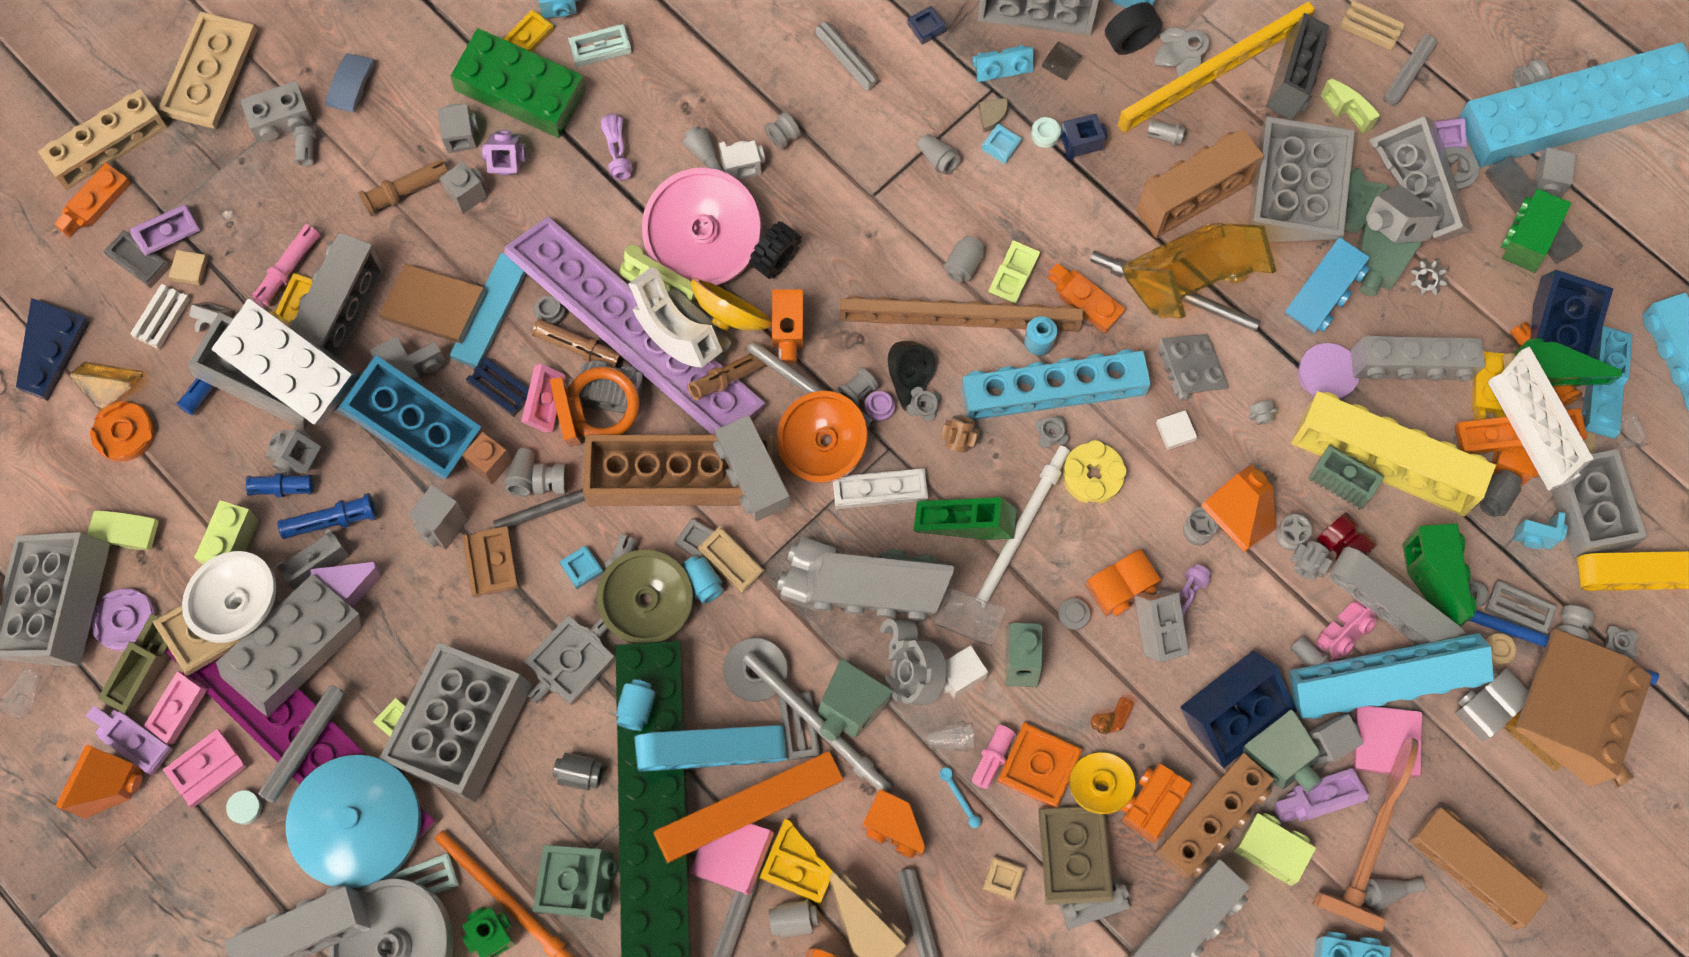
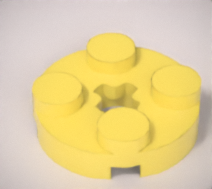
M1097 440L1090 441L1073 449L1066 458L1063 470L1064 485L1068 492L1081 502L1105 503L1113 499L1122 488L1126 467L1120 455L1113 448ZM1088 468H1099L1101 470L1099 473L1101 478H1088Z

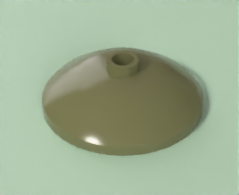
M655 550L631 551L614 560L603 573L597 589V606L604 624L615 636L632 644L659 643L671 638L687 621L693 603L691 582L683 567L669 555ZM643 595H649L652 598L651 603L647 606L640 603V598Z

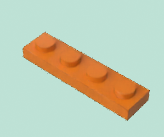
M1581 409L1566 410L1583 441L1586 440L1588 437ZM1507 417L1458 422L1454 426L1459 449L1468 454L1524 449Z

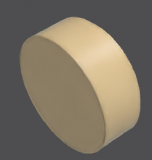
M1495 633L1485 639L1491 646L1493 666H1504L1515 658L1517 652L1516 644L1508 635Z

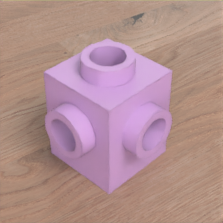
M499 130L490 135L482 147L483 161H487V173L511 175L518 172L522 162H526V145L521 144L520 134H512V131Z

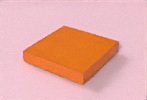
M1024 722L997 782L1047 806L1057 808L1070 780L1071 771L1078 762L1083 749Z

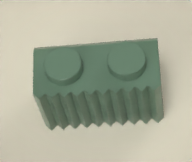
M1329 444L1308 478L1309 481L1314 480L1315 484H1319L1320 488L1325 487L1326 491L1330 490L1331 494L1335 493L1336 497L1341 496L1342 500H1347V504L1352 503L1353 507L1357 506L1358 510H1361L1372 499L1385 476Z

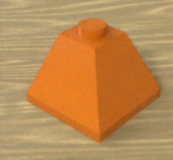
M1252 464L1237 473L1201 505L1244 552L1276 529L1274 488L1267 481L1264 473L1256 469Z
M86 744L55 807L84 819L128 801L132 793L137 792L144 770L128 761Z

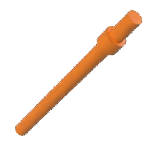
M442 830L435 837L434 840L544 946L543 951L549 957H574L566 949L567 944L559 936L556 935L554 937L451 836Z

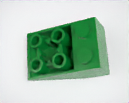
M1458 523L1419 526L1402 544L1407 574L1427 602L1461 627L1473 618L1476 612V600L1473 595H1470L1468 584L1471 578L1470 568L1468 564H1465L1463 556L1465 550L1464 536L1462 533H1459Z

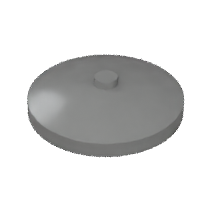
M385 879L360 890L370 929L328 947V957H452L453 930L444 905L432 891L415 882L402 879Z

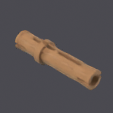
M541 318L537 319L533 326L531 334L533 337H538L558 347L581 355L583 360L587 362L591 360L602 361L611 368H618L622 356L618 352L599 344V340L595 338L589 340L569 330L546 322Z
M750 353L721 368L714 367L708 371L707 375L689 382V394L693 399L700 400L715 391L722 392L727 389L729 384L768 365Z

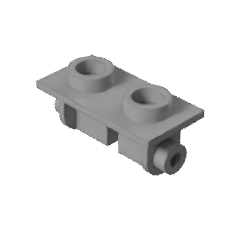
M1119 877L1112 878L1113 902L1059 904L1068 930L1130 909L1127 901L1129 897L1127 888L1124 884L1121 885Z

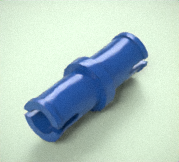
M275 473V476H247V496L275 495L276 498H282L284 494L311 495L313 492L312 475L284 476L283 473Z

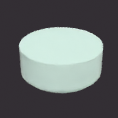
M1050 117L1037 119L1031 130L1033 142L1043 148L1054 146L1059 141L1061 134L1059 123Z
M246 790L238 791L229 798L226 812L232 821L241 825H248L259 818L262 812V803L260 798L254 793Z

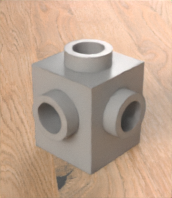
M300 429L279 430L268 443L269 450L265 457L274 462L272 466L282 473L288 475L291 472L307 473L321 446L311 441V436Z

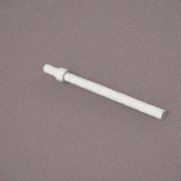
M1059 446L1050 464L1045 465L1040 474L1041 480L1015 526L1014 539L1007 540L973 602V605L979 609L984 610L1048 491L1059 480L1062 474L1060 469L1070 453V450L1066 447Z

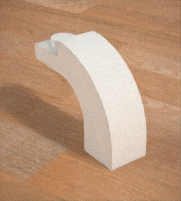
M649 268L629 283V287L637 302V306L633 308V311L638 321L651 339L671 357L684 364L702 368L723 351L712 325L693 322L676 308L666 290L658 269Z

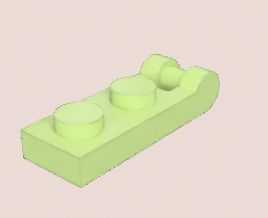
M636 245L626 247L624 252L625 261L622 262L620 267L621 276L629 281H633L647 269L656 268L667 292L675 288L693 304L695 303L696 297L692 292L690 280L643 254L640 247Z

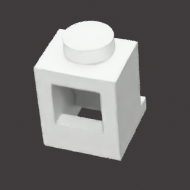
M755 140L750 142L739 141L726 147L725 142L719 143L720 156L725 173L737 180L761 175V163L765 162L762 145L756 146Z

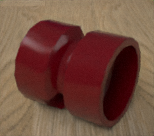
M1347 512L1334 521L1317 538L1320 544L1325 546L1329 552L1334 551L1336 553V560L1345 547L1356 549L1367 556L1377 546L1376 542L1366 532L1358 531L1359 525Z

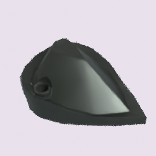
M914 341L896 342L892 345L888 354L889 374L904 411H906L907 405L911 403L912 389L915 387L924 389L931 379L935 368L933 352L923 344Z

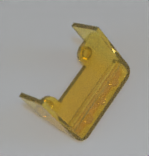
M1212 223L1201 226L1121 266L1124 278L1151 314L1157 315L1162 319L1168 317L1182 319L1186 317L1181 299L1218 280H1229L1230 283H1238L1248 278L1247 275L1252 272L1274 273L1277 271L1265 226Z

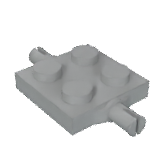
M568 615L524 661L537 674L540 683L527 694L535 704H538L550 690L553 693L559 694L572 706L615 661V656L600 641V637L608 629L602 618L591 629L579 625Z

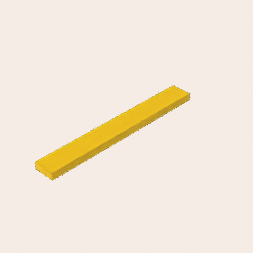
M1309 1L1134 103L1121 111L1117 126L1123 133H1126L1287 38L1304 13L1312 16L1315 8Z

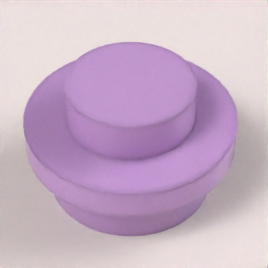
M875 391L868 395L865 400V412L875 421L887 420L894 413V399L887 392Z

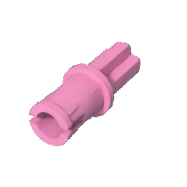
M997 725L987 749H983L981 752L983 757L972 778V782L982 789L990 787L1000 765H1004L1006 762L1004 757L1013 738L1016 736L1013 730Z

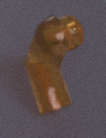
M1120 697L1114 712L1103 715L1096 713L1092 716L1090 722L1092 729L1099 731L1101 734H1110L1122 730L1134 707V702Z

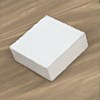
M1186 410L1156 421V426L1167 450L1194 442L1197 439Z

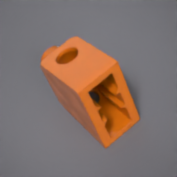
M772 289L773 348H779V359L786 364L797 362V348H803L804 344L803 289ZM785 329L793 330L790 333L783 332Z

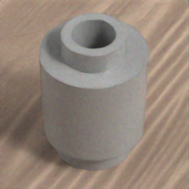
M965 236L962 240H959L944 264L947 276L956 282L969 281L984 256L983 244L970 236Z
M809 900L778 904L777 908L769 909L770 926L773 936L781 935V938L812 934L813 926H819L816 905L810 906Z

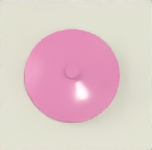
M711 168L687 169L666 179L651 195L642 219L643 242L651 259L692 281L693 277H697L717 286L734 280L750 265V255L755 251L753 248L756 244H759V239L762 235L760 211L751 193L733 176Z

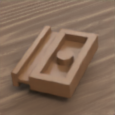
M507 526L476 532L473 535H462L471 594L474 598L478 597V595H490L519 589L510 532Z

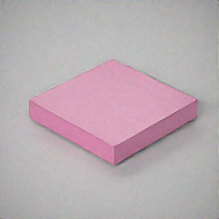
M1373 706L1356 708L1355 723L1360 730V736L1364 744L1353 751V769L1355 771L1390 774L1402 745L1406 739L1412 737L1418 740V752L1410 777L1418 778L1421 776L1422 712Z
M750 824L699 848L689 874L750 896L774 833L771 830Z

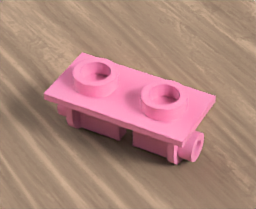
M1359 601L1351 602L1337 617L1338 621L1344 624L1343 627L1333 621L1318 635L1317 646L1323 651L1330 649L1332 662L1337 661L1342 655H1348L1354 648L1355 642L1363 634H1369L1376 625V614Z

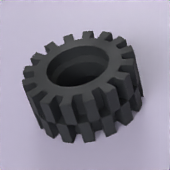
M778 221L777 224L774 223L771 229L768 228L765 231L766 234L764 237L761 236L759 244L755 245L753 248L755 251L751 253V258L749 259L750 265L768 279L775 278L777 274L779 275L782 272L783 268L789 265L788 262L794 258V253L798 251V246L801 244L802 236L781 221Z

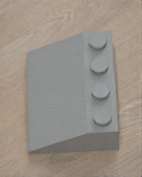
M980 0L978 21L1090 36L1099 0Z
M1267 116L1259 133L1258 148L1264 157L1253 180L1246 237L1272 242L1343 238L1355 130Z
M82 532L16 536L1 592L0 660L52 666L81 665L97 596L100 592L104 568L107 563L109 543Z
M823 552L808 566L805 604L814 605V610L830 612L833 611V607L845 608V613L863 615L864 610L877 611L876 616L895 618L896 613L908 614V620L927 621V617L936 614L952 577L954 566Z
M438 642L379 759L447 792L476 803L527 698V694H529L532 688V684L519 673Z

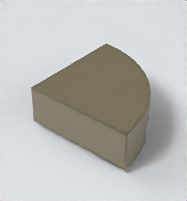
M1007 98L979 102L978 109L983 132L994 129L1002 121L1007 112Z

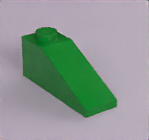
M1540 338L1525 341L1515 351L1516 357L1521 350L1530 347L1552 386L1611 385L1622 377L1621 369L1557 342H1544V339Z
M1002 497L917 501L913 531L916 533L981 540L1014 539L1017 509Z

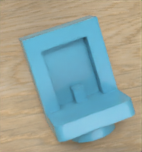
M1559 511L1549 520L1548 525L1525 519L1515 528L1513 540L1523 542L1524 546L1532 549H1552L1559 542H1563L1568 530V525L1564 523L1566 513Z

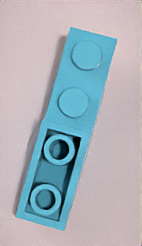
M1605 326L1602 327L1594 358L1621 369L1622 377L1611 385H1586L1582 415L1586 416V431L1616 439L1620 433L1624 385L1628 381L1630 374L1633 334Z

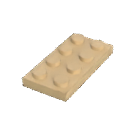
M199 12L157 109L159 113L165 117L216 129L257 30L255 26Z

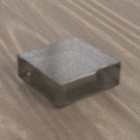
M1058 41L1044 59L1042 68L1066 81L1080 63L1082 55Z

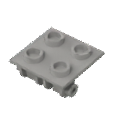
M1208 334L1160 339L1161 344L1159 345L1160 350L1158 354L1164 363L1165 372H1172L1167 377L1169 381H1173L1171 384L1174 389V396L1179 397L1180 401L1189 399L1191 397L1190 393L1229 388Z

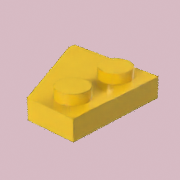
M784 819L760 879L821 905L833 871L817 855L789 820Z

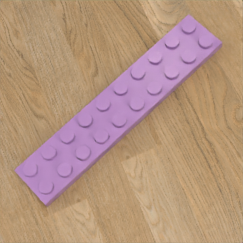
M546 217L505 246L504 254L639 372L643 373L647 379L712 435H715L714 430L749 415L752 420L764 409L765 402L739 380L729 384L727 389L722 392L715 391L700 400L693 399L688 391L689 382L707 375L708 371L714 367L721 368L723 366L715 359H712L702 368L690 366L676 360L661 349L638 321L633 311V308L637 306V302L629 285L550 217Z

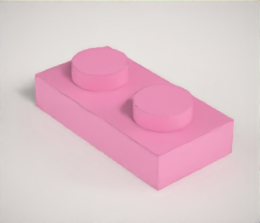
M544 364L534 366L521 420L522 423L544 433L553 431L557 410L549 379L562 377L565 381V374Z
M177 671L143 727L166 744H174L208 689L191 676H186L184 672Z

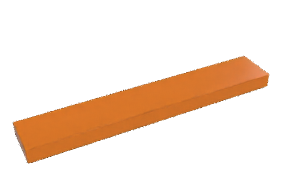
M830 751L666 825L653 833L667 863L830 788L842 782L843 778Z

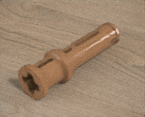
M440 158L392 182L384 180L380 186L367 192L362 190L358 193L370 216H373L376 210L389 204L394 206L398 204L399 198L440 180L439 177L447 173L448 170Z

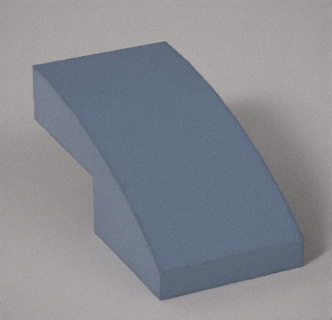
M346 53L330 85L325 101L326 106L354 113L365 95L364 84L375 69L374 59Z

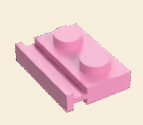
M216 729L165 767L163 771L178 792L184 797L188 806L194 808L247 768V766L240 759L224 734L219 729Z

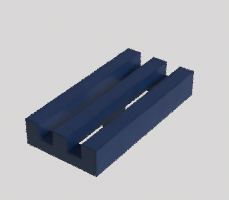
M484 357L481 361L482 364L476 366L472 376L469 375L466 381L514 417L526 404L529 389L491 360ZM487 369L523 394V396L520 398L486 372ZM480 377L516 404L512 407L478 381Z

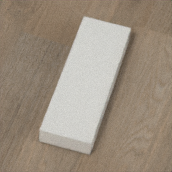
M925 468L846 475L841 479L833 481L835 509L928 501Z

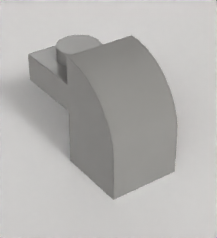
M396 336L369 350L373 357L375 355L379 356L423 387L424 385L419 376L434 373L441 365L446 363L436 342L407 355Z

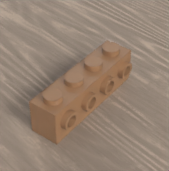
M1243 753L1155 854L1184 881L1191 875L1197 878L1210 864L1205 860L1213 850L1218 854L1230 841V838L1226 836L1227 833L1234 826L1239 830L1251 817L1247 810L1255 802L1260 806L1271 794L1272 791L1268 786L1274 779Z
M1440 807L1432 811L1408 841L1514 930L1526 927L1549 897V895L1541 890L1543 887L1536 879L1520 873L1514 868L1515 863L1508 856L1502 853L1497 854L1487 846L1488 841L1481 834L1475 831L1470 832L1461 824V819L1451 810H1443Z

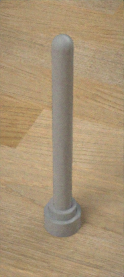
M752 341L747 345V349L751 354L805 393L823 391L757 342ZM863 413L869 429L874 419Z

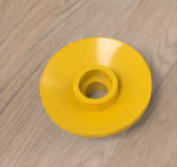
M1093 753L1080 759L1073 767L1070 775V790L1076 802L1084 809L1097 814H1110L1123 809L1129 803L1135 791V777L1129 765L1118 756L1109 753ZM1105 785L1108 789L1106 791H1099L1096 789V786Z

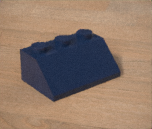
M1255 651L1250 652L1180 707L1191 731L1223 768L1243 753L1244 745L1288 711L1292 710L1294 713L1297 711L1277 665Z

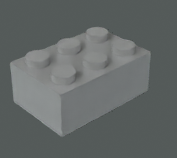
M1618 449L1591 454L1593 460L1579 472L1580 477L1551 490L1558 512L1566 513L1564 521L1568 525L1566 538L1573 559L1585 554L1608 553L1633 548L1647 538Z

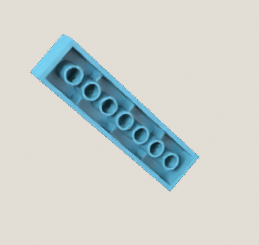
M1681 42L1468 101L1459 118H1465L1467 141L1479 167L1482 168L1499 163L1509 156H1512L1513 159L1546 150L1547 147L1554 148L1689 110V53L1684 43Z

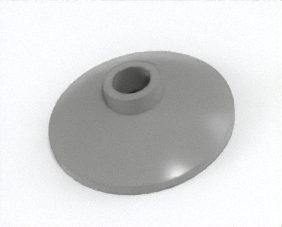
M750 638L737 643L730 649L724 661L723 675L728 688L737 697L750 702H760L773 697L777 693L759 676L752 677L749 674L751 668L742 659L752 651L784 683L787 677V663L782 651L775 644L761 638Z

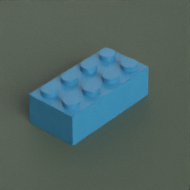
M377 355L372 358L336 409L441 480L448 477L481 428L480 425Z

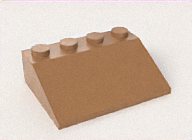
M1559 629L1552 630L1515 729L1590 787L1617 778L1621 771L1652 675L1627 656Z

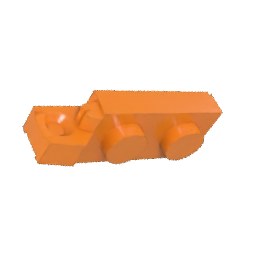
M105 163L65 205L66 207L62 210L63 214L55 222V226L69 238L80 226L82 228L88 224L92 226L130 186L131 182L127 177Z
M1058 263L1049 271L1048 279L1057 285L1055 291L1060 294L1059 298L1067 305L1083 309V317L1106 334L1125 313L1126 309L1077 271L1072 269L1069 272Z

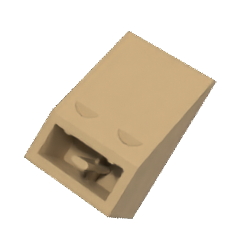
M833 872L830 875V885L852 956L899 957L905 951L906 944L903 941L906 936L892 922L887 926L880 919L881 911L868 898L863 902L856 895L857 887L847 876L843 874L839 878Z

